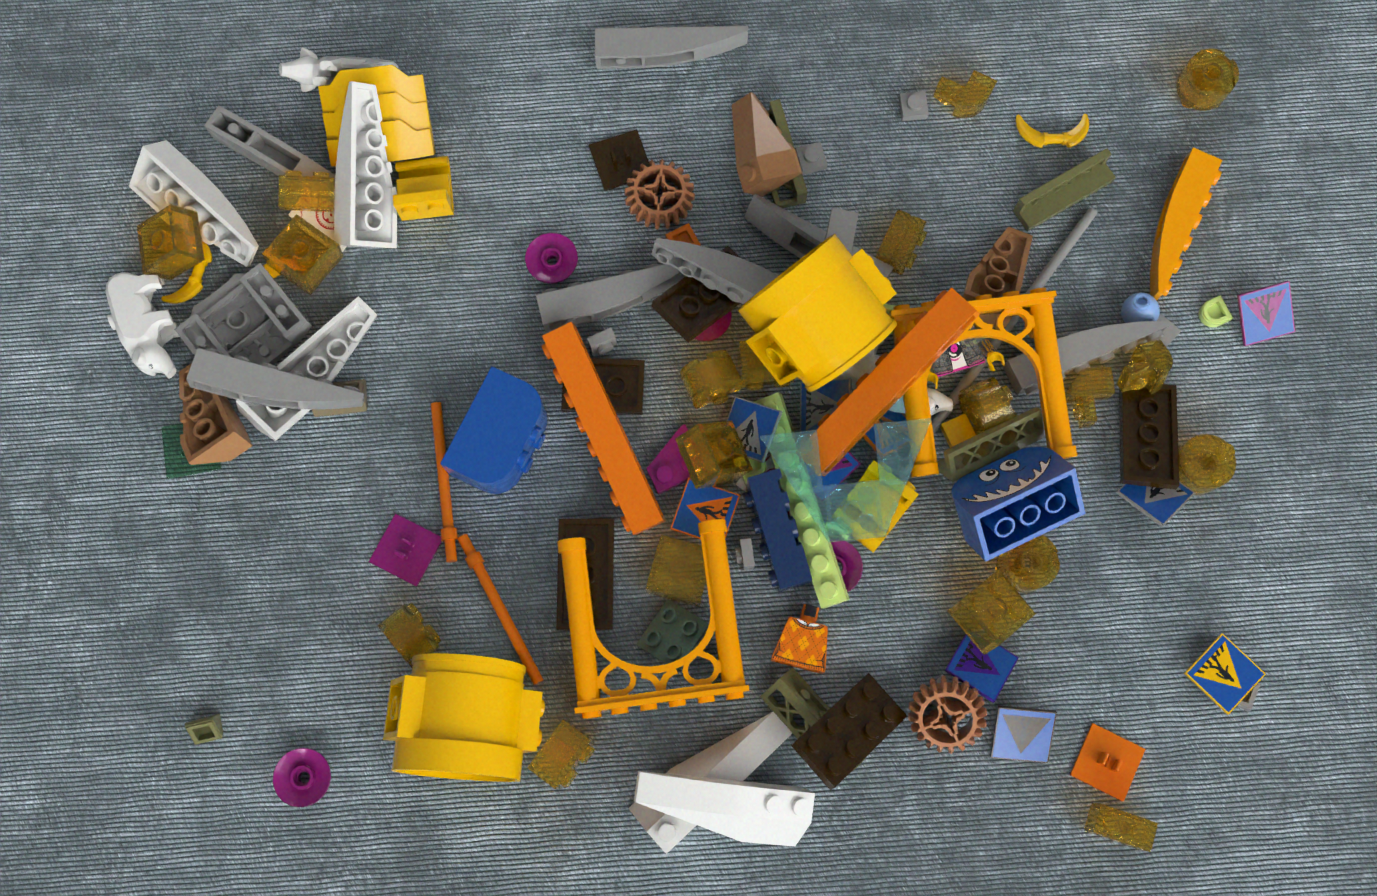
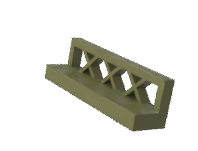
M780 99L770 101L769 110H767L769 118L775 126L780 128L785 140L794 147ZM802 174L771 192L774 204L781 208L806 203L808 194ZM784 186L792 191L794 198L780 201L778 191Z
M1108 148L1019 199L1013 212L1027 232L1104 188L1116 179L1106 164L1112 155Z
M1034 407L943 451L944 458L937 461L939 472L954 482L973 471L1045 438L1041 409Z
M793 667L760 696L797 739L830 709ZM776 689L785 697L786 705L779 704L771 695ZM793 713L800 714L805 719V726L798 725L793 720Z

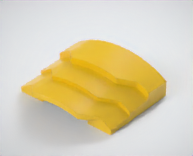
M394 65L340 70L331 84L318 86L331 166H336L340 128L350 81L376 85L383 119L380 124L382 134L386 135L388 145L385 146L388 162L426 157L436 153L423 74L407 76Z

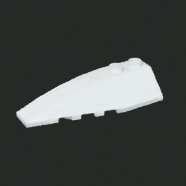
M350 81L348 85L336 161L334 246L397 248V211L393 205V195H397L396 187L392 185L390 173L393 170L391 162H388L385 146L388 145L386 135L382 134L380 124L383 119L376 85Z
M167 140L142 146L129 187L165 220L182 225V230L189 234L195 233L199 235L206 244H214L225 255L246 267L250 266L259 245L243 219L222 192Z
M358 296L276 367H278V370L288 373L291 370L301 372L306 375V378L313 380L323 378L333 382L377 318V314ZM239 400L235 401L238 411L257 430L274 441L311 410L279 408Z
M771 712L674 766L665 774L744 781L792 732L774 712ZM636 802L628 808L666 854L697 826Z
M638 771L634 802L741 842L796 846L811 824L815 793L797 786Z

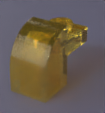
M974 70L966 86H962L941 76L933 97L945 105L954 106L955 109L952 116L970 118L979 114L985 108L997 80Z
M1160 339L1136 346L1129 361L1130 365L1124 366L1117 386L1122 392L1133 389L1139 390L1146 386L1151 394L1156 393L1162 388L1172 368L1173 358Z
M1111 367L1087 369L1080 373L1068 386L1065 393L1066 403H1076L1073 406L1074 419L1078 420L1079 428H1090L1096 423L1095 401L1108 400L1115 393Z

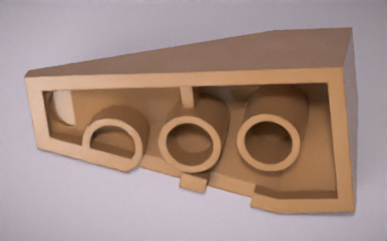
M750 92L733 103L732 116L736 168L743 192L763 197L802 174L794 147L782 136V131L778 126L774 125L769 118V113L756 95Z
M1008 227L989 252L984 255L975 269L968 275L963 298L966 301H973L976 296L992 294V298L1003 297V293L1010 291H1019L1020 294L1033 235ZM1002 312L979 315L983 322L993 324V328H995V321ZM1007 316L1004 318V329L1006 328V326L1008 325L1013 316Z
M191 364L179 371V398L183 400V413H180V422L183 423V434L180 435V444L187 461L191 465L231 461L253 446L250 438L227 397L189 386L186 379Z

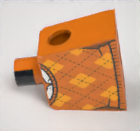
M803 604L800 619L794 617L787 619L770 661L819 674L825 672L828 626L816 623L819 607Z

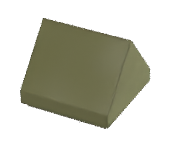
M220 713L193 719L185 723V728L195 745L223 738Z

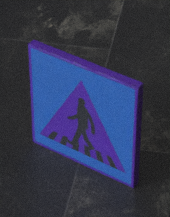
M970 626L944 671L953 677L956 676L962 683L967 680L969 688L976 687L978 694L994 703L1019 657Z

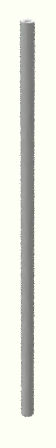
M1088 208L1025 294H1030L1032 289L1044 287L1097 215L1095 209ZM1014 315L1005 330L1010 333L1021 317ZM992 338L988 344L992 351L996 352L1003 341ZM984 350L978 358L981 361L985 360V363L970 367L950 394L949 398L953 401V408L987 364V354ZM945 410L935 414L931 420L933 435L951 411ZM910 449L893 471V474L902 479L912 465Z

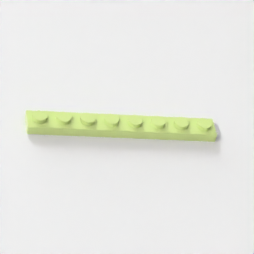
M780 392L757 400L755 403L783 412L769 450L775 468H780L783 478L780 479L782 490L784 489L788 494L790 514L795 519L798 528V539L803 545L820 607L824 609L850 600L805 463L795 453L800 447L783 396Z

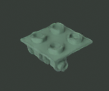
M667 599L636 645L663 663L668 664L681 659L696 648L704 633L706 634L709 624L670 599ZM683 666L676 669L677 672H679L680 669H683Z

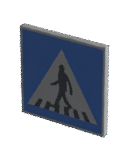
M851 378L833 379L813 392H808L805 384L800 382L801 436L809 433L812 435L819 428L818 422L826 414L829 413L831 415L838 408L836 404L839 399L846 393L849 395L852 393Z
M735 396L717 447L764 463L783 412Z
M1180 481V486L1176 490L1124 484L1116 492L1161 527L1195 494V492Z

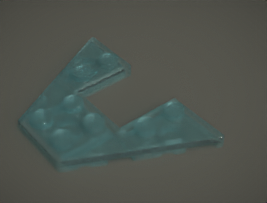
M931 418L873 424L879 480L823 485L817 430L761 435V440L776 460V463L828 542L885 537L892 517L895 514L900 497L931 423Z

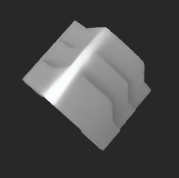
M259 263L246 274L235 273L218 290L193 306L191 317L174 330L194 355L197 348L204 350L206 348H214L229 357L234 358L235 355L248 358L251 360V363L258 365L269 363L274 365L298 344L312 325L265 267Z

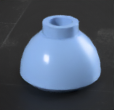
M1140 292L1130 295L1121 307V316L1125 323L1157 321L1160 315V307L1157 300L1147 293Z

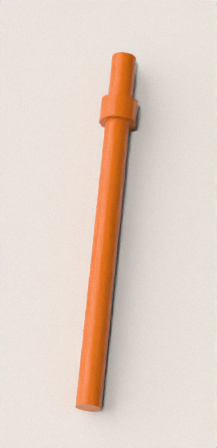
M434 402L431 403V414L443 529L440 530L441 541L445 544L446 562L452 563L457 561L455 540H458V534L453 522L449 474L440 464L446 454L442 404Z
M468 534L458 537L457 539L467 556L465 561L469 568L474 570L522 664L526 666V672L533 685L539 684L544 679L483 565L485 561L480 551L477 552Z

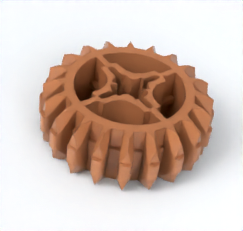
M651 159L649 162L650 167H646L642 163L640 165L641 172L633 170V178L627 179L628 187L624 190L627 196L625 204L631 206L629 208L631 215L637 214V222L645 219L646 227H649L652 222L655 223V229L657 230L660 228V224L664 223V226L668 229L670 228V221L678 225L680 223L679 217L686 219L688 215L686 210H692L693 204L691 201L695 200V194L692 192L694 184L689 183V174L682 175L684 170L682 166L674 169L675 163L673 161L666 166L663 159L660 160L659 165H655V162ZM656 179L653 184L644 185L648 181ZM665 179L674 183L679 190L666 184ZM662 186V197H660V203H658L657 193L659 192V187ZM640 199L653 204L655 210L645 206ZM677 202L672 208L663 210L666 205Z
M943 675L941 683H937L934 678H931L930 687L922 683L920 685L921 693H913L914 701L909 702V710L912 712L908 713V720L913 722L911 724L912 732H918L917 739L919 741L927 739L926 746L928 749L936 744L939 753L943 750V747H948L949 753L952 754L955 746H958L963 752L965 750V742L973 746L975 744L974 737L981 738L982 730L980 728H985L987 725L986 719H984L987 716V709L982 707L985 704L983 697H977L978 690L976 687L968 690L969 682L967 680L958 685V678L956 676L952 678V682H947L946 676ZM947 697H954L959 700L951 701ZM936 700L937 707L930 711L929 715L924 716L923 713L927 705ZM943 708L945 712L952 715V722L946 714H943ZM971 713L968 723L959 729L958 722L965 718L966 714ZM937 728H943L948 732L939 731Z

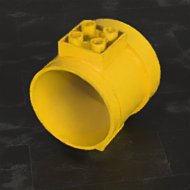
M833 234L761 289L737 311L755 332L745 342L781 386L798 378L805 384L808 392H813L853 366L895 329L897 322L886 312L887 309L883 305L897 293L892 288L891 282L875 266L871 256L866 254L863 249L851 255L837 235Z
M449 653L414 655L412 657V673L393 679L390 682L383 740L395 741L391 771L447 779L519 782L521 780L523 753L537 751V747L541 743L542 731L539 729L540 717L543 716L545 710V702L542 700L543 692L524 690L523 680L526 674V666L509 660L476 655Z

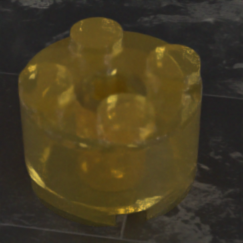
M1203 49L1188 61L1176 82L1177 93L1181 99V104L1185 108L1201 111L1218 108L1234 89L1239 79V69L1233 59L1230 61L1224 56L1225 52L1218 49Z
M717 350L707 353L708 359L699 362L698 358H696L681 369L682 382L695 409L711 402L715 406L722 404L728 400V394L744 387L743 381L728 351Z
M989 377L959 391L962 393L958 395L962 414L966 413L968 419L974 424L975 427L973 429L976 435L1018 416L1010 404V401L1013 400L1010 389L1007 385L1001 387L995 377Z
M1202 434L1194 436L1178 447L1179 481L1195 492L1194 495L1212 492L1225 485L1233 477L1236 469L1235 449L1223 439L1214 435Z
M1040 535L997 556L996 572L1002 582L1014 591L1021 593L1037 591L1050 584L1056 578L1060 569L1058 551L1051 540ZM1026 558L1030 560L1029 568L1025 566Z
M412 602L407 606L403 604L377 625L411 668L413 667L411 659L414 655L434 653L440 648L438 644L441 642L440 636L430 624L424 627L421 623L424 620L422 614Z

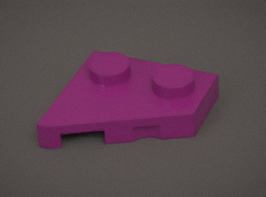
M685 424L681 425L647 467V472L658 495L687 482L688 477L694 479L707 473V468Z

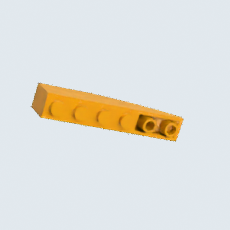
M1194 147L1182 162L1165 200L1157 224L1150 268V295L1156 300L1162 295L1166 297L1173 284V282L1169 281L1172 273L1176 274L1183 262V259H1180L1182 251L1186 252L1192 242L1193 237L1189 236L1191 230H1195L1203 215L1199 214L1202 207L1205 208L1211 199L1212 193L1209 192L1211 185L1215 186L1222 174V171L1218 170L1222 163L1221 159Z

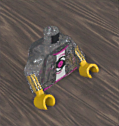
M989 338L966 339L948 347L932 364L927 382H933L935 389H937L939 377L986 363L985 359H987L989 369L995 371L992 362L997 360L1005 366L1004 357L1000 352H997Z

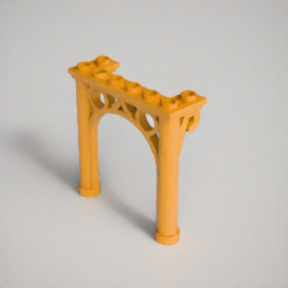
M1036 288L1030 290V294L1022 295L1019 294V291H1010L1003 293V297L992 298V294L976 296L973 301H967L980 315L1002 312L995 321L996 330L992 329L993 324L983 322L978 316L951 345L971 338H993L1007 342L1022 351L1030 360L1036 372L1047 448L1055 451L1063 459L1077 457L1076 445L1072 443L1052 303H1054V298L1057 296L1056 290L1047 291L1046 288ZM934 301L921 303V307L910 308L909 304L893 307L894 310L888 314L897 322V326L893 330L894 342L902 333H909L913 329L915 319L922 312H929L935 305ZM1020 316L1025 323L1024 330L1016 336L1006 331L1003 326L1005 317ZM1027 334L1030 338H1034L1035 350L1022 340ZM931 366L903 394L912 466H910L911 478L939 474L927 392V378Z
M725 519L708 520L698 523L710 605V622L706 634L698 646L689 654L679 660L659 666H639L627 663L612 655L603 646L597 636L594 625L585 538H568L557 541L558 553L562 556L578 700L577 707L574 708L575 714H582L583 719L602 717L601 711L610 709L611 715L629 713L628 707L640 706V711L658 709L657 703L669 702V707L685 706L686 699L697 698L698 704L715 702V696L725 695L726 700L744 698L743 692L750 691L749 685L745 684L725 540V532H727ZM714 631L718 661L713 655L703 651L710 642ZM595 648L604 658L611 662L601 671L599 676ZM697 656L707 659L713 664L714 670L709 678L698 680L689 675L688 667ZM683 666L682 673L684 678L694 686L666 690L669 679L678 674L676 669ZM619 667L629 674L630 683L625 689L610 690L606 686L605 678L609 672ZM634 672L641 673V679L651 681L656 691L629 695L636 685ZM666 672L660 681L655 675H652ZM720 673L721 683L712 684ZM600 689L610 697L601 698Z

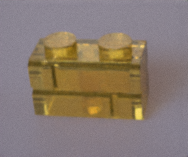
M285 171V175H279V209L334 212L335 179L330 178L329 173L313 172V177L302 176L300 171Z
M900 209L897 210L875 258L894 267L892 272L903 275L905 269H911L915 262L917 254L913 253L916 245L921 247L928 232L924 231L926 221L916 216H911V214Z
M1092 803L1084 831L1138 850L1150 852L1158 823L1101 803Z

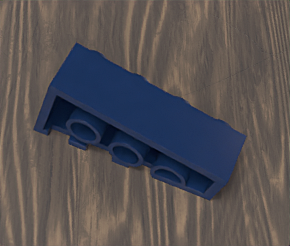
M780 468L748 477L746 484L747 492H743L746 507H752L755 518H751L755 534L760 533L763 544L759 545L764 561L769 560L771 570L767 571L771 586H777L778 592H783L811 583L812 576L803 545L797 541L799 534L793 516H789L788 513L790 511V501L787 491L780 489L779 481L783 478Z

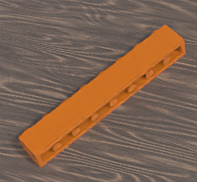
M952 287L948 291L943 290L935 298V305L929 312L924 311L915 319V326L909 333L904 332L894 342L896 346L889 354L885 352L875 362L877 367L870 374L865 373L858 379L855 384L857 388L850 395L846 393L839 399L836 404L838 408L831 415L829 413L826 414L818 422L819 428L812 435L810 433L807 434L799 442L800 448L795 453L818 476H826L980 315Z
M569 322L542 335L545 344L541 345L543 352L548 360L553 359L556 368L552 369L555 378L559 384L564 383L567 390L564 393L566 402L570 408L575 407L579 417L575 418V421L581 433L586 431L590 441L586 443L592 457L597 456L601 466L598 467V471L603 481H609L613 491L609 492L615 507L620 506L624 516L621 517V521L626 531H632L633 535H638L666 522L576 326Z

